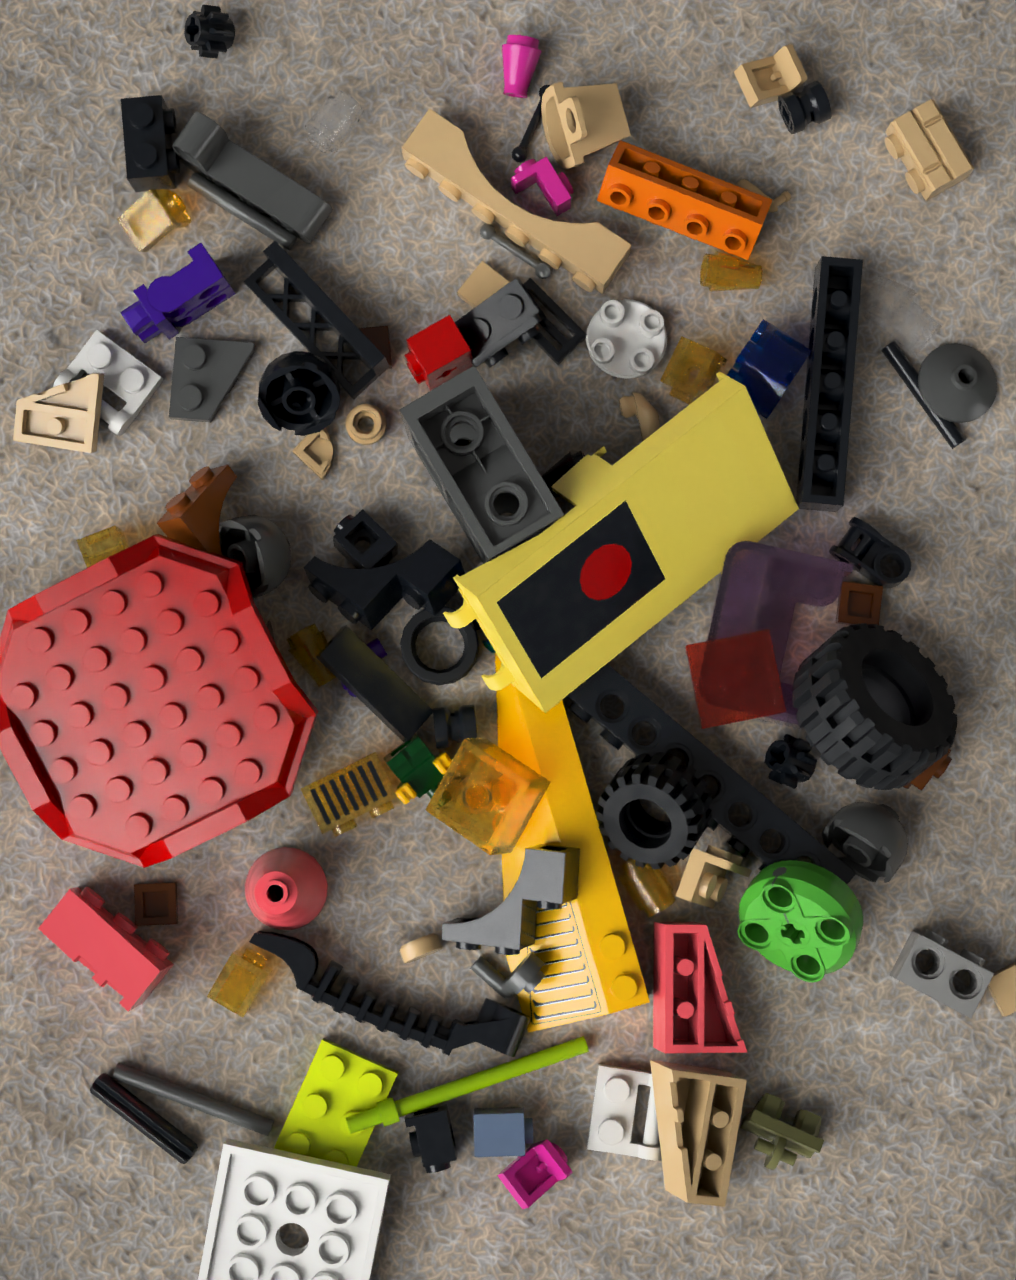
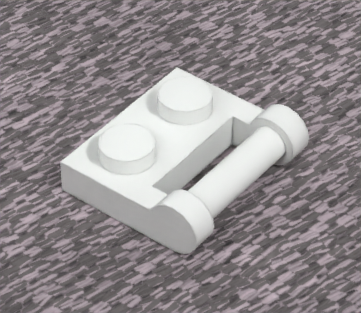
M96 330L68 368L60 373L53 387L78 380L84 372L88 375L104 373L103 386L124 400L126 405L122 410L117 411L102 400L100 418L109 424L108 429L117 436H121L164 379Z
M598 1064L587 1149L661 1161L651 1071ZM639 1084L650 1086L643 1142L631 1141Z

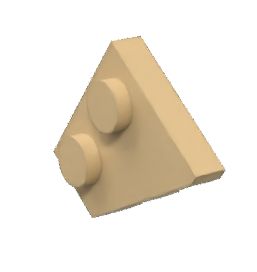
M93 373L81 379L17 400L13 441L88 453L97 452L104 373Z

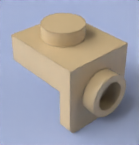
M792 44L783 46L771 57L741 64L734 71L750 108L778 101V96L787 92H794L807 81V75L802 62Z

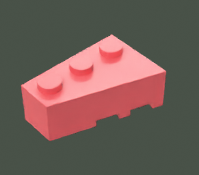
M79 887L71 888L38 929L74 962H81L94 973L92 979L101 987L108 984L124 998L119 1004L129 1012L144 1003L174 965L167 959L170 953L154 939L150 938L146 942L135 933L138 927L125 915L118 912L113 916L103 908L102 905L105 903V900L89 887H85L83 890Z
M654 922L653 1048L663 1053H748L744 1040L740 1037L734 1018L733 1005L728 999L721 977L723 974L706 924L697 922Z

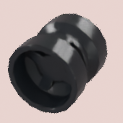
M819 81L805 85L802 92H787L778 96L780 114L791 134L805 130L806 125L812 121L820 124L832 117L828 97Z
M463 705L459 710H454V713H450V710L446 707L433 708L437 749L449 748L453 741L462 743L465 746L478 745L474 705Z

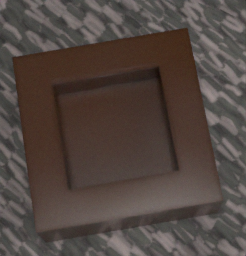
M842 581L839 587L836 623L846 625L858 623L879 625L883 586Z
M177 882L134 884L136 926L178 924Z

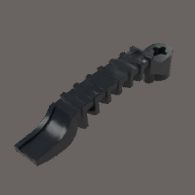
M267 931L254 933L249 941L283 959L294 975L297 989L310 994L311 999L316 1003L324 1002L332 1006L333 1011L339 1014L348 1013L354 1017V1020L360 1023L368 1022L373 1024L381 1032H394L405 1041L413 1039L419 1041L420 1045L425 1048L433 1046L442 1049V1053L448 1056L452 1049L478 1042L500 1053L515 1057L531 1021V1017L521 1011L486 998L475 1021L462 1022L455 1019L449 1029L441 1025L444 1020L443 1017L431 1013L424 1029L416 1026L422 1011L412 1006L409 1007L404 1020L401 1021L394 1018L400 1004L391 999H387L381 1013L373 1010L379 995L370 990H366L360 1003L351 1000L359 982L350 977L346 978L339 994L331 991L330 989L343 968L342 965L333 960L329 963L319 983L312 981L318 969L319 958L315 949L307 942L292 936Z

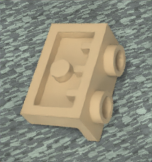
M708 845L705 853L693 848L676 897L713 909L716 901L720 902L726 892L728 879L725 878L727 870L748 878L752 870L741 866L742 857Z

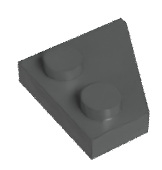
M176 337L169 418L171 420L212 423L221 408V403L225 396L231 392L236 384L237 377L249 357L252 358L255 353L256 345L252 342Z

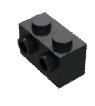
M162 95L121 99L127 180L135 192L176 189L175 173H180V161L172 148L171 134L177 133L174 109H168Z

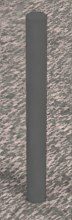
M121 1063L117 1064L112 1077L115 1080L265 1136H269L274 1124V1120Z

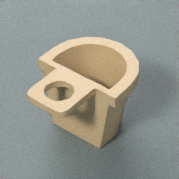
M559 82L549 86L543 93L541 112L545 137L552 155L562 168L570 169L585 163L583 157L631 136L617 83L564 88L563 82Z

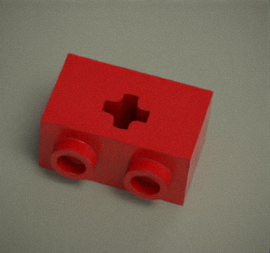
M450 315L406 339L409 352L404 355L408 362L406 364L418 385L425 381L430 391L472 367L471 350Z

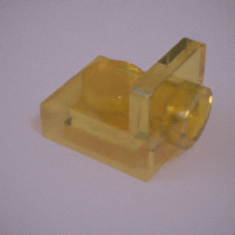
M149 189L117 218L138 252H148L175 227H186L191 223V219L185 212V203L175 192L169 189Z

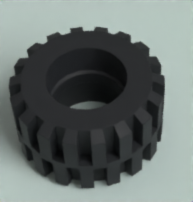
M656 752L653 758H651L649 753L640 754L636 760L631 758L619 769L601 794L598 801L600 807L596 811L597 820L603 821L599 826L602 835H608L610 839L607 844L612 850L615 848L622 852L620 857L627 861L629 858L636 860L635 865L642 868L647 863L651 864L652 869H661L664 864L672 867L677 865L680 859L684 860L690 854L707 828V823L712 816V810L709 808L712 803L711 794L704 793L707 787L706 782L703 778L697 779L694 776L697 770L691 765L688 768L682 766V759L674 756L671 760L666 759V754ZM639 799L649 800L658 804L667 813L671 822L660 821L650 816L643 809Z

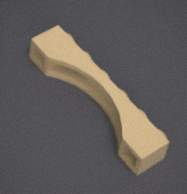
M430 108L402 146L403 159L407 161L404 165L411 173L421 179L429 176L440 184L438 189L449 199L458 202L461 198L472 205L471 211L480 220L487 224H492L493 221L497 222L507 229L505 235L510 240L522 247H525L528 243L540 252L538 257L543 262L556 270L562 266L573 274L572 280L588 292H592L595 289L603 294L630 255L632 245L599 222L569 223L553 221L531 214L511 203L494 189L480 172L468 149L463 130Z

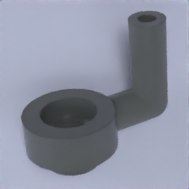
M530 952L507 978L482 956L470 968L503 998H510L515 993H520L523 989L529 994L545 976L540 970L545 962L533 952Z

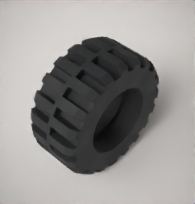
M858 623L843 627L800 664L798 672L795 673L792 701L793 707L798 709L796 714L800 727H804L807 733L805 738L811 747L815 746L822 754L820 758L827 765L832 764L838 769L837 773L845 779H855L856 784L862 787H874L876 790H892L893 788H901L907 785L948 753V749L952 747L955 740L957 714L953 713L955 709L953 695H949L946 690L948 684L943 675L939 676L935 671L934 667L936 665L929 657L925 658L919 652L920 648L912 641L906 642L903 640L900 633L894 630L885 631L884 626L877 624L867 625V623Z

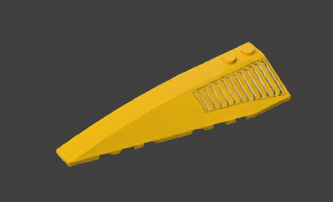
M495 652V670L498 672L502 662ZM510 683L502 690L496 691L503 901L512 891L519 878L524 862L525 848L539 844L580 848L577 899L562 904V909L553 910L537 907L535 944L521 949L518 955H506L511 973L530 952L535 953L545 962L540 969L545 974L541 982L529 994L524 989L517 994L522 1013L531 1017L527 1028L529 1033L615 1013L649 1003L650 1000L563 701L561 700L545 713Z

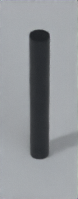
M893 341L884 347L881 351L949 446L953 449L966 439L954 422L939 417L925 404L919 391L918 372L898 344Z

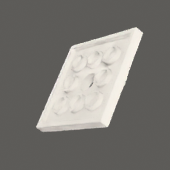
M227 1138L223 1144L198 1280H371L391 1174ZM287 1223H295L302 1226L308 1234V1243L297 1249L286 1246L280 1238L281 1226Z

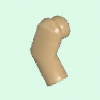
M632 392V396L620 398L619 405L622 416L629 418L636 415L640 424L642 442L661 427L657 410L643 394Z

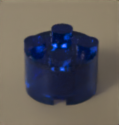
M763 319L750 338L751 341L747 342L733 365V368L737 369L738 372L731 368L727 376L746 386L758 415L767 419L812 350Z

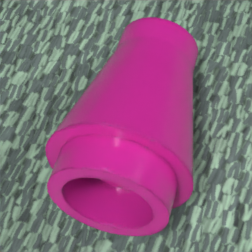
M524 35L507 36L506 44L502 45L504 95L527 98L528 89L542 52L538 49V39Z

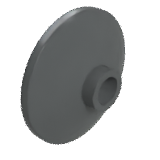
M958 343L945 344L934 349L921 364L918 374L920 394L929 409L939 417L956 423L970 422L981 417L992 406L997 393L996 375L989 361L976 349ZM958 373L966 377L968 384H964L959 380Z

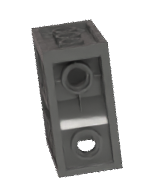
M475 365L399 409L409 441L483 564L541 534L564 516L563 511ZM463 439L472 441L466 446L456 445L458 441ZM503 513H512V514H514V515L509 516V517H503V516H501V514H503Z

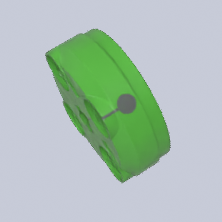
M786 860L768 865L750 882L739 904L740 924L737 932L740 940L747 947L757 950L773 964L791 971L796 977L805 982H818L825 974L835 972L845 966L853 956L861 938L863 912L853 891L832 872L809 862Z

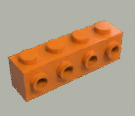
M622 140L619 141L608 164L597 198L598 202L609 205L614 209L624 211L647 220L652 224L670 229L746 260H749L772 203L770 198Z

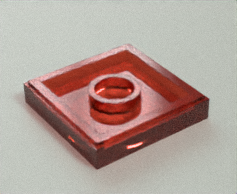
M769 629L684 646L701 729L786 713Z

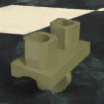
M765 1093L759 1099L754 1110L744 1116L740 1127L759 1136L755 1142L754 1149L767 1154L764 1167L774 1170L779 1161L793 1166L797 1159V1154L811 1158L814 1152L819 1153L824 1142L823 1139L818 1138L822 1117L808 1110L800 1109L797 1111L791 1126L779 1120L785 1102L781 1098Z

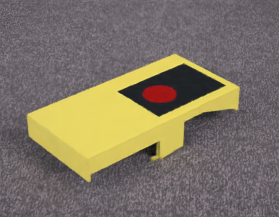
M719 371L716 373L719 379L718 383L615 464L611 465L600 458L607 453L604 446L591 456L587 454L551 486L555 493L574 505V508L541 534L462 576L456 575L453 577L464 599L463 605L454 612L445 611L443 614L453 628H462L473 620H477L502 662L498 672L493 675L483 674L481 676L489 689L495 691L502 690L511 683L543 712H548L799 509L745 385Z

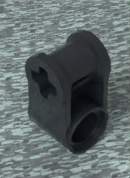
M852 517L849 521L851 527L837 546L833 545L829 550V553L839 562L859 572L877 586H883V588L891 589L898 586L908 577L911 571V560L904 550L884 538L871 525L856 517ZM860 538V543L857 545L854 551H851V547L854 545L856 540ZM891 558L898 563L900 567L898 577L889 578L881 572L880 562L882 559Z

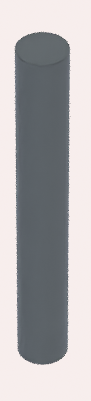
M195 172L190 177L187 184L188 187L273 241H276L284 248L291 250L298 238L296 235Z

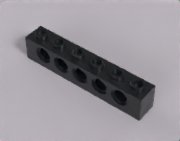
M822 256L815 267L796 503L799 509L837 512L844 506L863 260Z

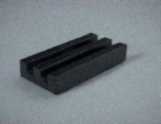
M529 278L524 283L526 289L574 335L568 340L547 318L539 322L562 348L558 351L540 332L531 339L559 365L580 342L582 343L586 339L587 334Z

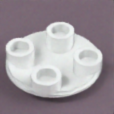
M630 299L606 301L594 314L587 328L586 345L591 359L602 371L617 378H637L649 373L660 363L666 351L667 331L663 316L660 312L640 301Z

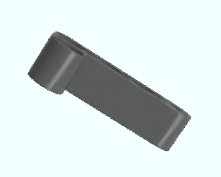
M198 111L193 113L172 145L179 160L190 170L211 181L293 233L298 239L307 244H311L333 210L319 196L229 140L225 130L220 125Z

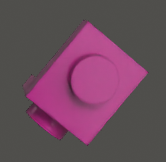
M547 157L538 162L535 159H530L515 169V175L511 177V188L515 194L537 183L556 216L571 209L572 198L570 195L574 193L572 185L563 172L556 173Z
M545 1139L532 1144L525 1150V1156H518L497 1176L520 1207L525 1209L529 1208L556 1182L570 1176L572 1170L567 1165L568 1159L564 1151L555 1143Z

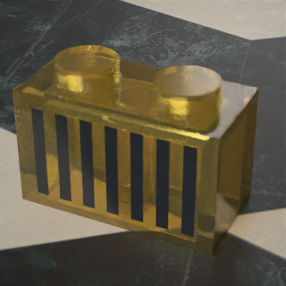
M374 752L301 788L321 833L325 834L332 830L335 837L356 828L357 824L354 819L368 812L372 819L394 809L392 800L398 798L395 794L396 788L378 752Z

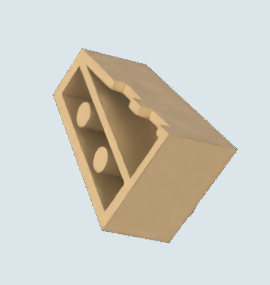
M650 1060L665 1190L687 1203L725 1207L747 1079L721 1069Z

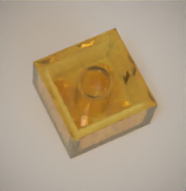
M464 738L425 810L487 854L511 853L551 782L488 739Z

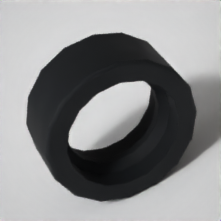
M444 606L436 616L423 609L413 615L404 627L400 641L402 658L411 673L423 682L435 685L454 683L465 677L476 663L479 644L477 631L472 623L465 627L457 628L464 639V651L462 657L454 666L443 670L432 669L423 664L417 655L415 644L421 630L432 622L443 621L448 623L443 613L445 611L454 612L457 609Z

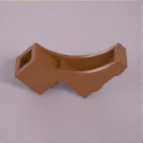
M228 464L212 469L209 466L200 469L190 478L189 482L192 485L185 492L176 495L166 504L167 512L157 522L158 526L169 538L208 553L213 552L222 555L219 539L220 514L227 492L237 478L236 474Z

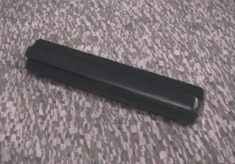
M101 1074L92 1084L90 1092L181 1164H186L197 1151L198 1146L194 1141L108 1074Z

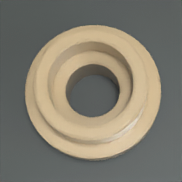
M358 405L347 415V433L358 444H374L386 432V418L383 412L374 405ZM364 418H369L374 422V427L369 432H363L359 429V423Z

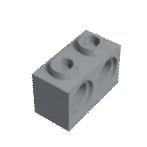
M926 929L923 935L912 931L890 976L955 1011L972 1018L994 975L991 971L983 968L986 960L966 949H963L961 954L958 955L946 948L949 940ZM929 949L933 954V965L929 970L919 972L915 965L916 956L922 950ZM966 969L970 974V984L965 990L957 992L953 987V977L959 970Z

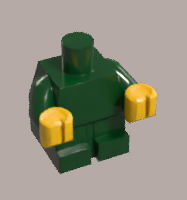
M416 733L409 741L403 742L383 758L401 781L397 786L395 794L403 804H408L411 798L414 799L417 796L421 798L426 793L437 804L448 795L439 782L445 778L444 775L448 772L449 768L452 769L455 763L446 752L434 756Z

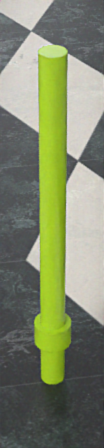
M582 1036L396 1101L391 1097L377 1102V1107L346 1117L350 1134L383 1123L384 1127L400 1122L399 1117L587 1053L589 1049L586 1040Z

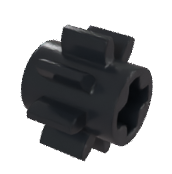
M202 5L201 12L193 11V14L188 16L184 28L185 39L191 45L192 50H199V57L217 59L218 52H226L232 46L235 39V26L233 21L229 19V14L221 13L219 6Z
M785 734L784 741L778 740L772 743L766 752L764 760L768 768L772 769L768 778L793 789H796L798 782L809 780L815 771L817 759L809 753L812 750L809 742Z

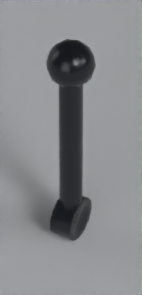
M544 85L539 90V104L520 145L512 151V158L516 162L521 163L527 158L526 149L542 116V96L551 85Z

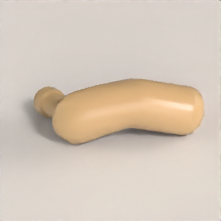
M741 179L736 184V186L770 198L746 179ZM784 191L774 200L772 199L768 212H777L778 206L789 201L791 194L788 191Z

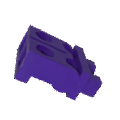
M202 243L187 251L193 262L170 277L161 276L155 279L149 288L143 284L135 289L133 292L139 300L120 312L136 336L138 335L144 343H147L160 333H163L170 340L179 334L176 327L190 324L236 294Z

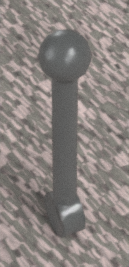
M482 225L480 235L483 239H492L535 268V273L539 278L546 279L552 274L553 268L549 264L537 261L496 233L493 225Z

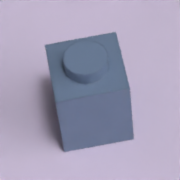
M524 1107L474 1108L475 1157L525 1156V1144H533V1118H524Z

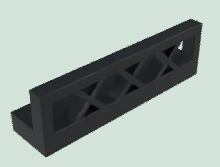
M274 241L263 251L267 261L254 271L244 283L308 352L323 358L334 369L339 385L354 400L389 368L386 357L288 253ZM276 269L284 278V294H266L258 283ZM290 285L299 295L290 294ZM275 302H283V311ZM289 302H307L311 307V323H293L289 318ZM317 314L325 323H317ZM301 330H310V340ZM316 331H334L339 336L338 352H321L316 347ZM344 343L353 352H344ZM328 359H337V368ZM343 360H361L370 370L352 385L343 376Z

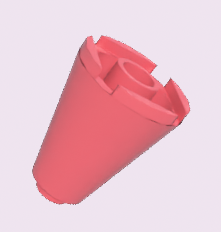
M282 847L266 852L254 862L246 878L245 896L250 910L263 924L278 930H294L307 925L319 915L326 902L328 883L321 865L313 856L301 849ZM275 885L282 887L284 891L282 899L277 897Z

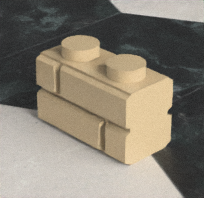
M930 99L912 111H908L894 119L885 132L887 135L885 138L887 150L894 159L901 158L908 170L905 173V178L910 189L915 194L921 192L925 201L962 182L974 170L972 163L934 99Z

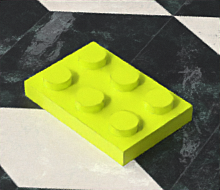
M323 1038L273 1149L357 1167L375 1126L350 1134L346 1117L377 1107V1102L387 1099L398 1071Z

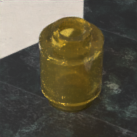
M630 858L621 865L624 872L618 878L638 910H644L648 918L665 910L676 901L672 894L674 888L662 869H652L649 863L644 868L636 866V860Z

